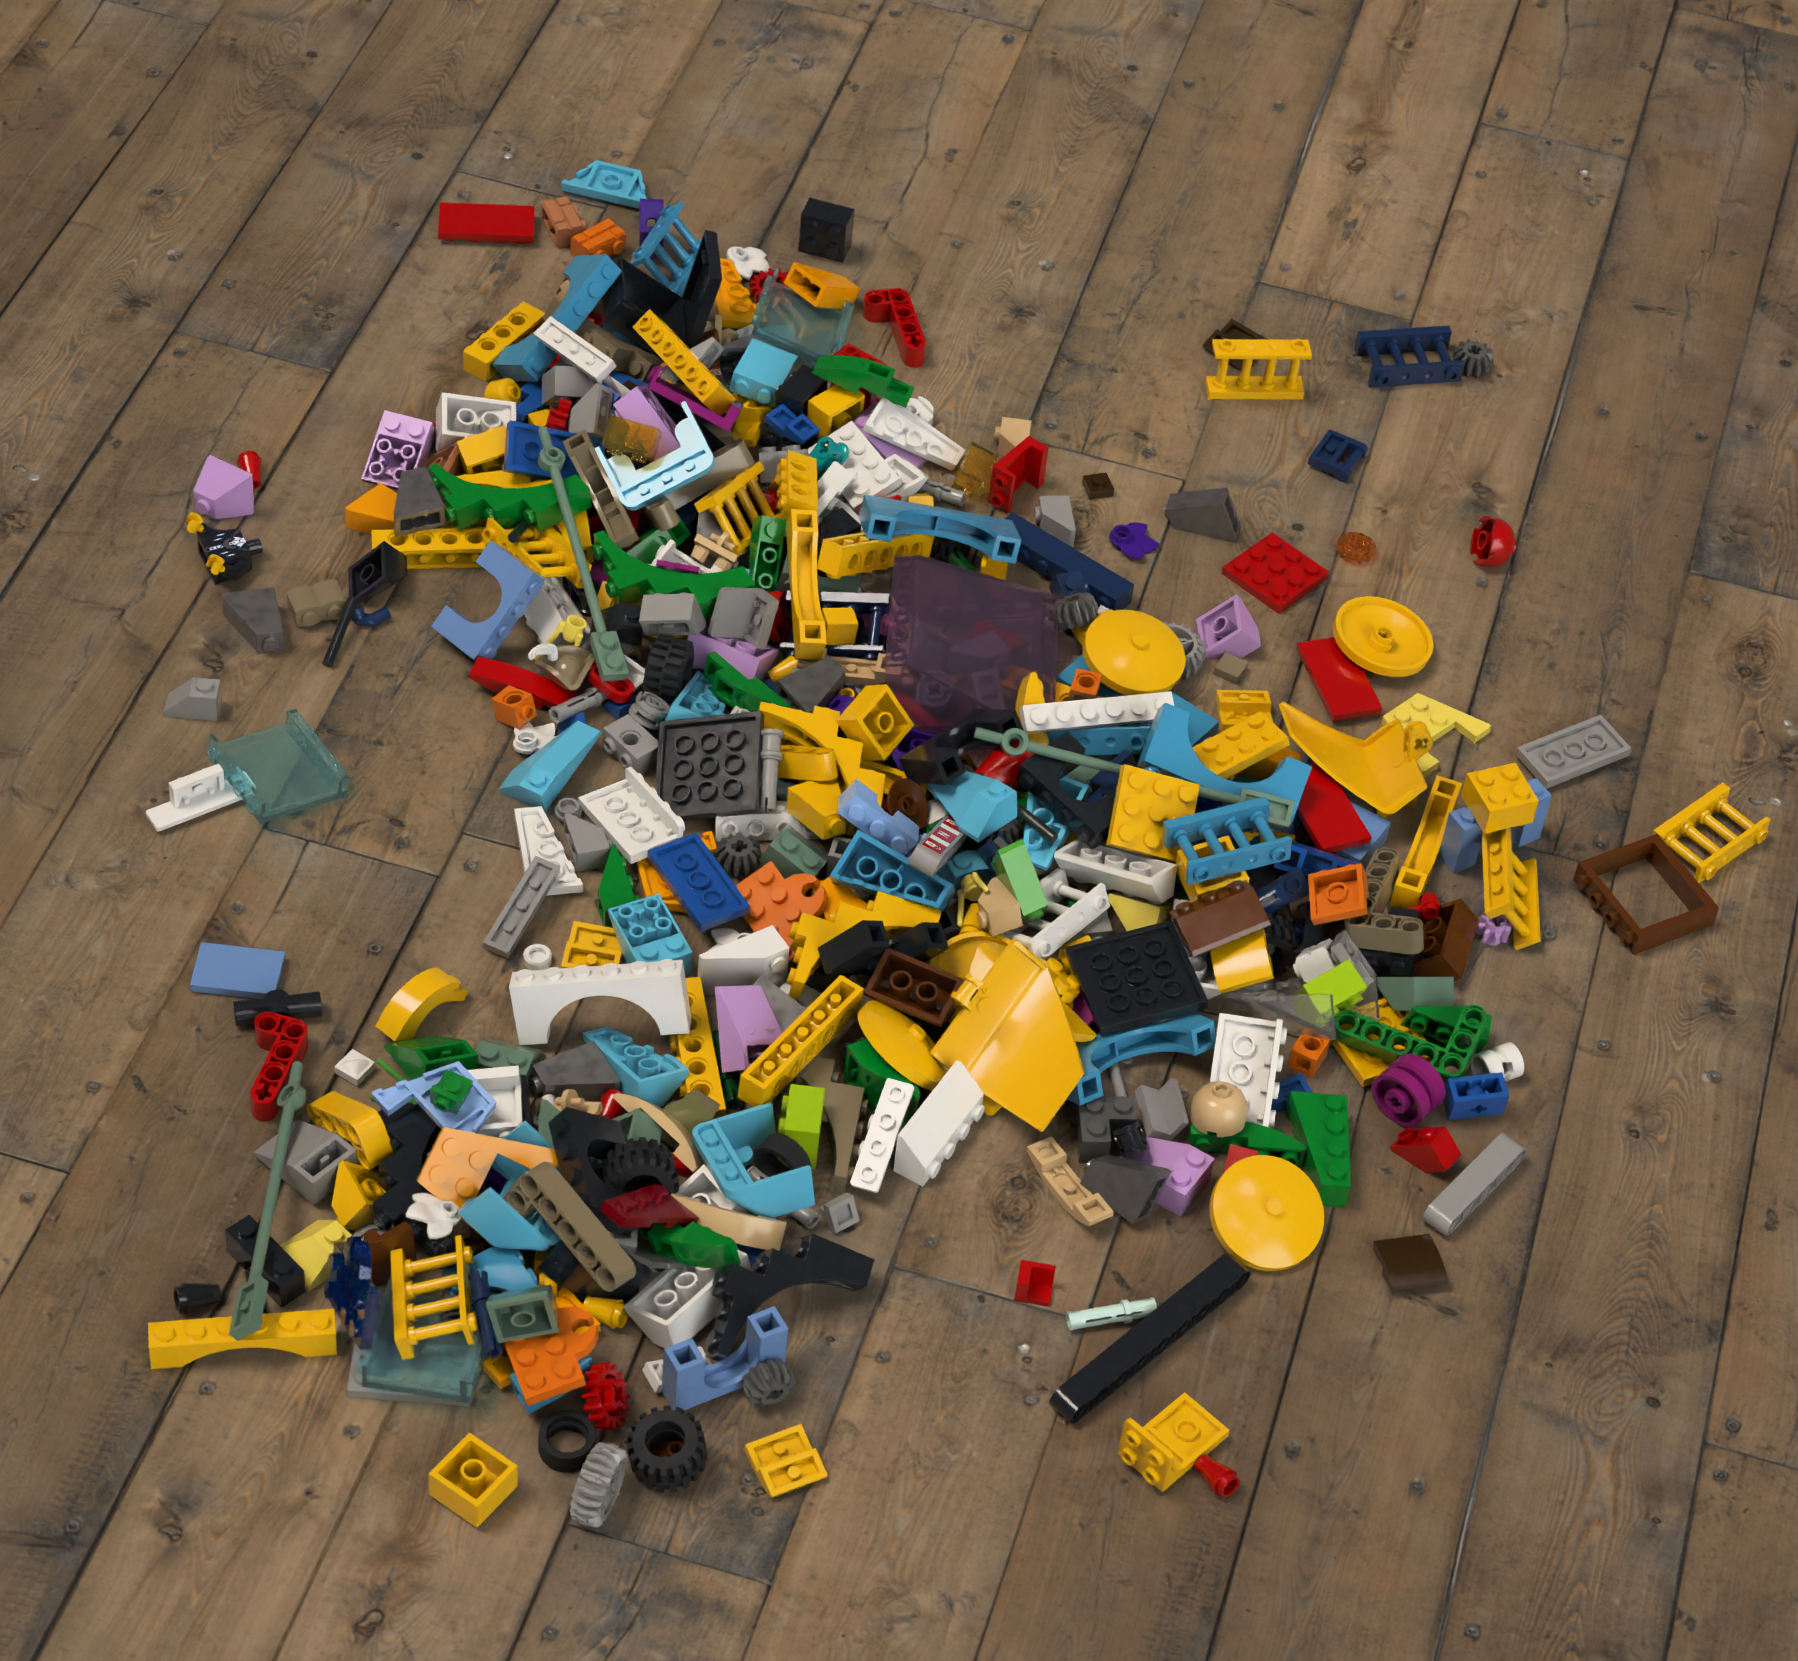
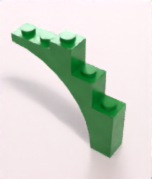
M437 463L428 467L429 475L445 504V517L449 523L453 522L459 530L483 519L487 521L488 518H493L503 529L525 519L529 525L532 524L539 532L563 521L553 483L525 488H495L462 480L448 473ZM576 474L563 479L573 516L591 508L589 487Z
M604 531L594 533L592 552L595 559L600 560L603 564L605 574L607 575L606 592L610 598H614L617 604L621 602H634L642 599L643 595H653L655 593L679 594L685 592L695 594L702 614L707 619L712 617L721 588H755V582L744 566L723 572L705 574L664 570L630 556L614 544Z

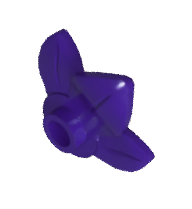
M1134 522L1129 523L1127 526L1117 525L1109 535L1110 542L1114 546L1119 547L1124 555L1132 559H1143L1144 554L1151 553L1159 547L1158 542L1145 535L1148 525L1144 523Z

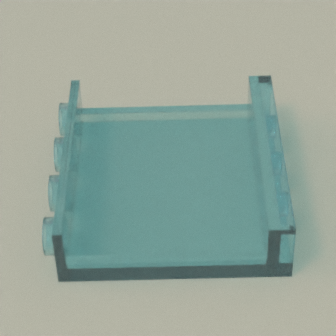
M776 268L772 276L767 275L763 284V289L750 323L754 325L751 335L815 364L819 356L834 355L843 346L855 303L846 300L841 311L831 308H816L791 288L775 282L779 269Z
M297 709L286 712V721L283 725L224 743H220L214 734H210L209 746L206 749L210 762H214L215 765L219 763L224 770V779H227L233 787L235 795L242 799L246 804L248 812L251 815L253 814L260 824L347 796L348 774Z
M389 1277L386 1289H381L379 1293L378 1307L380 1309L373 1312L371 1322L373 1332L366 1335L364 1350L367 1351L366 1355H360L357 1373L362 1374V1387L472 1404L484 1361L479 1327L478 1331H474L473 1345H468L463 1332L419 1340L418 1344L414 1345L415 1358L402 1360L394 1341L392 1278ZM416 1295V1299H413L412 1303L414 1306L439 1301L442 1298ZM440 1314L419 1317L416 1322H413V1326L420 1328L438 1324Z

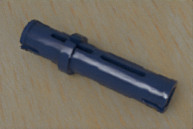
M476 1270L468 1275L472 1291L470 1302L476 1312L483 1356L489 1358L490 1351L491 1358H497L503 1354L501 1343L497 1341L486 1307L487 1299L490 1295L494 1294L490 1292L488 1273L482 1270V1277H480V1271Z

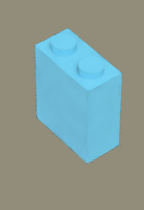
M752 338L733 372L729 391L775 408V391L779 385H783L789 379V376L794 371L798 356Z

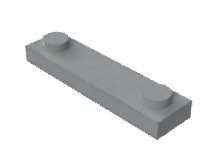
M538 856L534 857L483 941V948L505 958L510 957L558 877L560 866Z

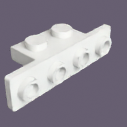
M837 461L832 463L817 482L818 528L822 524V517L827 511L831 512L840 501L838 497L854 478V475Z
M218 763L169 782L170 801L146 810V816L155 830L160 832L256 794V788L245 773L224 780V770Z
M776 801L777 811L773 813L768 809V813L759 811L757 814L715 817V839L718 842L721 841V838H728L730 833L734 836H739L741 832L744 837L752 835L754 841L774 840L782 829L788 825L807 839L821 838L787 811V801Z
M890 1078L886 1080L876 1111L870 1116L868 1121L866 1139L861 1142L858 1150L859 1159L850 1181L851 1186L873 1193L879 1192L897 1136L914 1092L913 1085Z

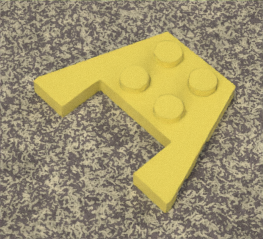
M1419 693L1385 714L1381 722L1384 726L1398 719L1405 730L1409 723L1421 721L1426 724L1433 742L1452 729H1456L1474 744L1488 735L1492 727L1484 721ZM1428 752L1417 760L1424 778L1438 769L1440 762Z

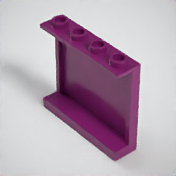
M665 362L660 366L657 365L652 368L646 380L650 382L648 386L650 390L682 406V402L686 401L693 413L727 431L731 430L744 406L743 404L735 400L727 413L724 412L720 416L712 412L697 397L662 379L661 376L667 367Z

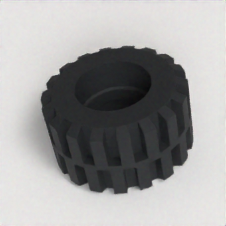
M663 634L656 638L651 647L645 668L643 692L653 693L662 698L666 703L672 705L690 681L694 661L692 641Z
M639 1137L637 1141H633V1138L627 1139V1143L622 1144L620 1142L615 1145V1151L610 1149L607 1153L608 1159H603V1169H601L602 1180L614 1189L632 1192L657 1184L665 1187L670 1195L671 1193L676 1194V1192H679V1178L671 1151H668L666 1145L663 1143L658 1145V1140L651 1139L646 1141V1137ZM638 1175H651L640 1181L630 1180Z
M664 1406V1410L660 1411L655 1407L651 1409V1414L647 1415L645 1412L639 1416L640 1422L634 1421L631 1425L632 1432H628V1444H626L631 1469L635 1473L636 1479L640 1483L644 1481L645 1487L651 1490L655 1486L657 1492L664 1493L665 1489H670V1493L677 1492L676 1487L679 1486L685 1489L690 1486V1480L696 1482L700 1478L699 1472H704L706 1467L705 1461L707 1460L705 1437L700 1422L698 1420L695 1421L694 1415L690 1412L684 1415V1410L680 1407H677L675 1411L671 1410V1406ZM666 1441H680L684 1444L678 1453L670 1457H658L651 1453L658 1444Z

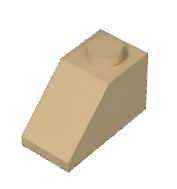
M1002 417L1001 427L996 426L994 441H999L998 452L1003 457L1030 436L1031 420Z
M998 877L992 878L987 885L988 891H983L978 899L979 912L976 913L981 928H986L993 937L1023 926L1019 902Z

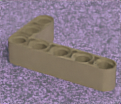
M737 439L713 453L715 466L709 473L640 508L647 522L659 531L673 528L680 522V518L675 510L753 465L755 461L744 440Z
M1390 847L1379 848L1374 852L1365 871L1369 898H1367L1368 914L1344 919L1345 930L1358 948L1401 954H1418L1424 949L1423 922L1414 917L1383 914L1399 875L1398 852Z
M542 1162L523 1173L503 1197L526 1220L538 1211L603 1290L611 1292L635 1276L636 1268L632 1259L551 1163Z

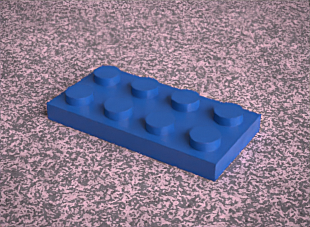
M511 420L507 423L504 472L545 480L552 479L550 472L544 471L538 465V457L543 449L538 434V428L541 426ZM548 428L553 447L559 448L565 455V461L560 470L562 479L575 474L580 478L563 443L564 440L574 436L576 433ZM589 436L594 446H599L605 455L606 439Z
M696 832L648 851L649 861L700 932L750 913V905Z

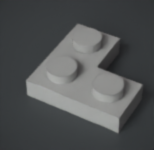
M1344 930L1337 934L1331 946L1332 952H1330L1334 962L1339 965L1350 959L1367 986L1374 982L1377 974L1347 931Z

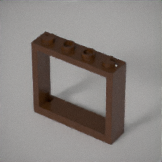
M1658 834L1578 862L1573 878L1577 888L1584 893L1592 907L1597 909L1606 924L1613 929L1622 944L1624 943L1633 955L1712 926L1719 909L1717 904ZM1647 859L1689 911L1641 929L1598 876Z

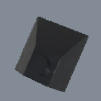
M383 541L348 568L349 597L355 598L358 601V605L390 588L398 581L403 580L408 574L407 556Z

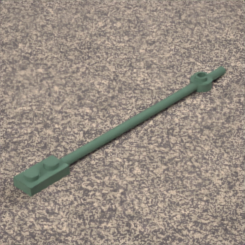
M546 426L539 427L538 434L543 449L538 457V465L544 471L550 472L596 632L591 633L589 641L601 682L627 680L629 672L617 631L607 632L560 470L563 467L565 455L559 448L553 447L548 428Z
M976 727L974 738L1001 744L1003 752L1011 757H1018L1027 751L1119 775L1122 766L1029 741L1027 734L1018 728L1009 729L1002 734ZM1015 739L1018 741L1019 746L1013 748L1010 746L1009 741ZM1200 786L1198 792L1199 797L1229 805L1266 796L1270 802L1267 824L1288 829L1290 826L1295 805L1293 800L1247 788H1242L1239 796Z
M299 1061L292 1063L288 1084L281 1090L277 1098V1105L283 1111L248 1283L238 1288L229 1335L237 1341L257 1332L262 1324V1314L267 1299L266 1293L269 1283L262 1277L294 1111L299 1110L306 1101V1089L300 1085L303 1064Z

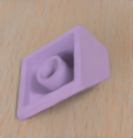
M209 455L193 490L194 510L215 520L252 515L254 513L252 474Z
M1237 594L1196 619L1198 634H1200L1201 640L1204 641L1205 658H1222L1225 652L1243 658L1261 647L1258 627L1242 599Z

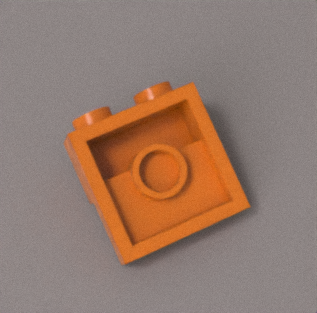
M1361 863L1308 874L1311 921L1314 925L1368 914V879Z

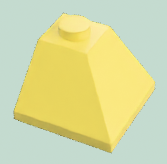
M1120 891L1109 893L1108 895L1109 902L1126 931L1169 921L1170 919L1169 911H1172L1173 902L1164 901L1161 904H1152L1147 902L1145 898L1138 896L1128 897Z
M317 1220L280 1246L304 1270L305 1289L309 1292L351 1263L348 1242L355 1238L337 1220Z

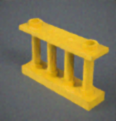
M1212 340L1215 359H1219L1216 376H1206L1205 386L1208 399L1303 400L1305 392L1302 378L1298 376L1301 359L1311 360L1312 358L1308 340ZM1229 359H1243L1240 376H1226ZM1253 359H1267L1264 376H1250ZM1277 359H1291L1288 376H1274Z
M761 461L754 463L749 468L721 483L694 504L698 513L707 509L710 513L713 512L723 533L725 531L730 533L728 541L735 545L732 553L738 557L747 552L746 547L750 545L752 530L749 529L734 500L735 494L752 525L754 517L759 515L745 490L747 485L762 514L780 519V513L774 515L757 483V475L765 470ZM723 503H725L742 536L740 539L736 536L722 509Z
M488 518L483 532V541L486 544L491 540L503 546L543 578L566 576L577 588H583L571 544L553 526L539 532L531 525L519 538L528 539L529 541L512 543L508 540V535L513 529H503L493 518ZM540 551L542 554L530 555L528 552ZM587 561L589 571H591L592 565ZM541 564H553L555 567H542Z
M1723 782L1654 829L1652 834H1658L1669 848L1696 868L1694 878L1698 883L1705 879H1711L1717 870L1756 843H1762L1769 833L1767 830L1771 820L1769 817L1766 816L1754 824L1728 804L1727 798L1731 788ZM1716 812H1722L1746 831L1737 836L1711 815ZM1698 824H1705L1729 843L1720 848L1694 827ZM1681 836H1688L1709 852L1711 856L1703 861L1677 839Z
M1510 828L1485 834L1482 832L1485 914L1489 919L1504 915L1513 926V940L1516 951L1541 942L1537 860L1535 858L1523 862L1519 860L1512 851Z
M461 1235L455 1236L456 1252L412 1262L411 1259H406L402 1248L390 1251L394 1341L402 1360L415 1358L414 1345L423 1339L463 1331L468 1345L474 1344V1331H478V1323L475 1313H472L470 1302L471 1286L468 1280V1275L470 1274L469 1264L474 1263L471 1247H465ZM457 1264V1274L414 1284L411 1281V1277H415V1273ZM458 1286L459 1296L417 1306H414L412 1300L416 1299V1295ZM460 1309V1319L420 1328L413 1326V1322H416L419 1317Z

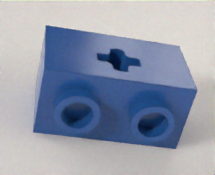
M1503 1073L1447 1078L1443 1104L1448 1120L1503 1114L1509 1099Z

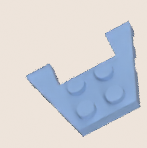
M459 1061L423 1073V1076L411 1081L403 1080L397 1082L394 1087L385 1090L380 1088L371 1093L372 1099L388 1116L414 1099L441 1129L442 1127L472 1133L480 1131L496 1108V1101ZM446 1069L473 1080V1087L458 1114L450 1111H440L430 1103V1089L433 1085H438Z

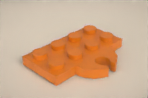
M770 861L738 883L736 887L750 905V913L743 917L752 930L757 932L773 925L789 946V969L796 964L793 962L796 951L790 950L793 939L788 937L793 921L799 922L802 912L820 917L827 906V892L821 886L813 896L805 897L809 889L817 888L821 884L818 878L802 873L794 874L784 879L773 862Z
M578 1307L558 1308L559 1332L503 1342L527 1407L586 1385L578 1361L591 1353L599 1338L597 1326H592L595 1322L589 1312ZM579 1327H590L584 1333H575L576 1329H578Z

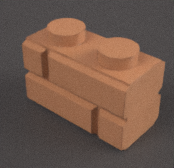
M567 196L557 198L555 201L554 199L545 200L541 203V218L558 249L568 247L573 236L587 230L584 219H579L577 206L572 205Z

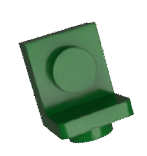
M446 1069L438 1085H433L430 1089V1103L440 1111H450L458 1114L473 1087V1080Z

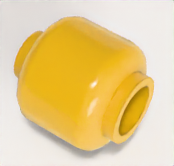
M503 378L494 380L486 386L484 398L516 402L517 407L521 400V390L514 380Z

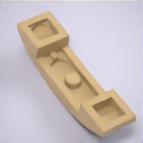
M825 648L821 660L828 657L827 648ZM879 653L877 660L830 656L837 664L843 667L845 671L844 683L859 685L878 684L901 678L905 655ZM798 659L797 668L802 669L820 660Z
M616 1093L613 1096L625 1110L631 1112L639 1108L680 1144L673 1154L692 1172L695 1173L702 1165H705L704 1160L694 1145L693 1137L670 1113L655 1104L634 1096Z
M1052 1136L1027 1146V1152L1043 1182L1071 1216L1086 1226H1091L1114 1216V1211L1099 1193L1093 1195L1080 1184L1081 1180L1066 1163L1067 1154Z
M671 1193V1196L699 1217L697 1224L709 1227L718 1234L732 1238L736 1244L765 1250L774 1248L780 1251L787 1222L761 1215L753 1216L702 1203L698 1199ZM676 1223L681 1225L683 1228L686 1227L684 1223Z

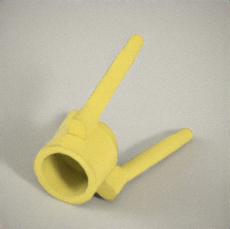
M577 615L568 616L566 622L559 621L557 629L546 643H553L559 634L563 633V638L566 641L580 647L587 625L586 621ZM536 655L534 660L536 661L541 655Z
M977 872L964 876L960 883L961 889L956 892L958 896L957 925L959 927L963 924L964 899L978 901L983 891H988V887L978 876Z

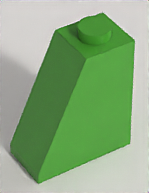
M1023 839L997 850L991 865L998 879L1019 902L1022 921L1028 919L1030 923L1044 916L1043 912L1046 910L1048 903Z

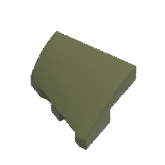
M695 1089L687 1093L684 1098L670 1102L663 1109L676 1118L693 1137V1128L700 1123L712 1120L720 1104ZM662 1129L660 1138L676 1150L680 1144Z

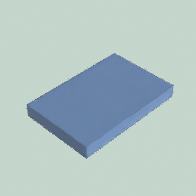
M201 942L190 982V991L253 999L264 998L266 993L278 990L285 962V952Z

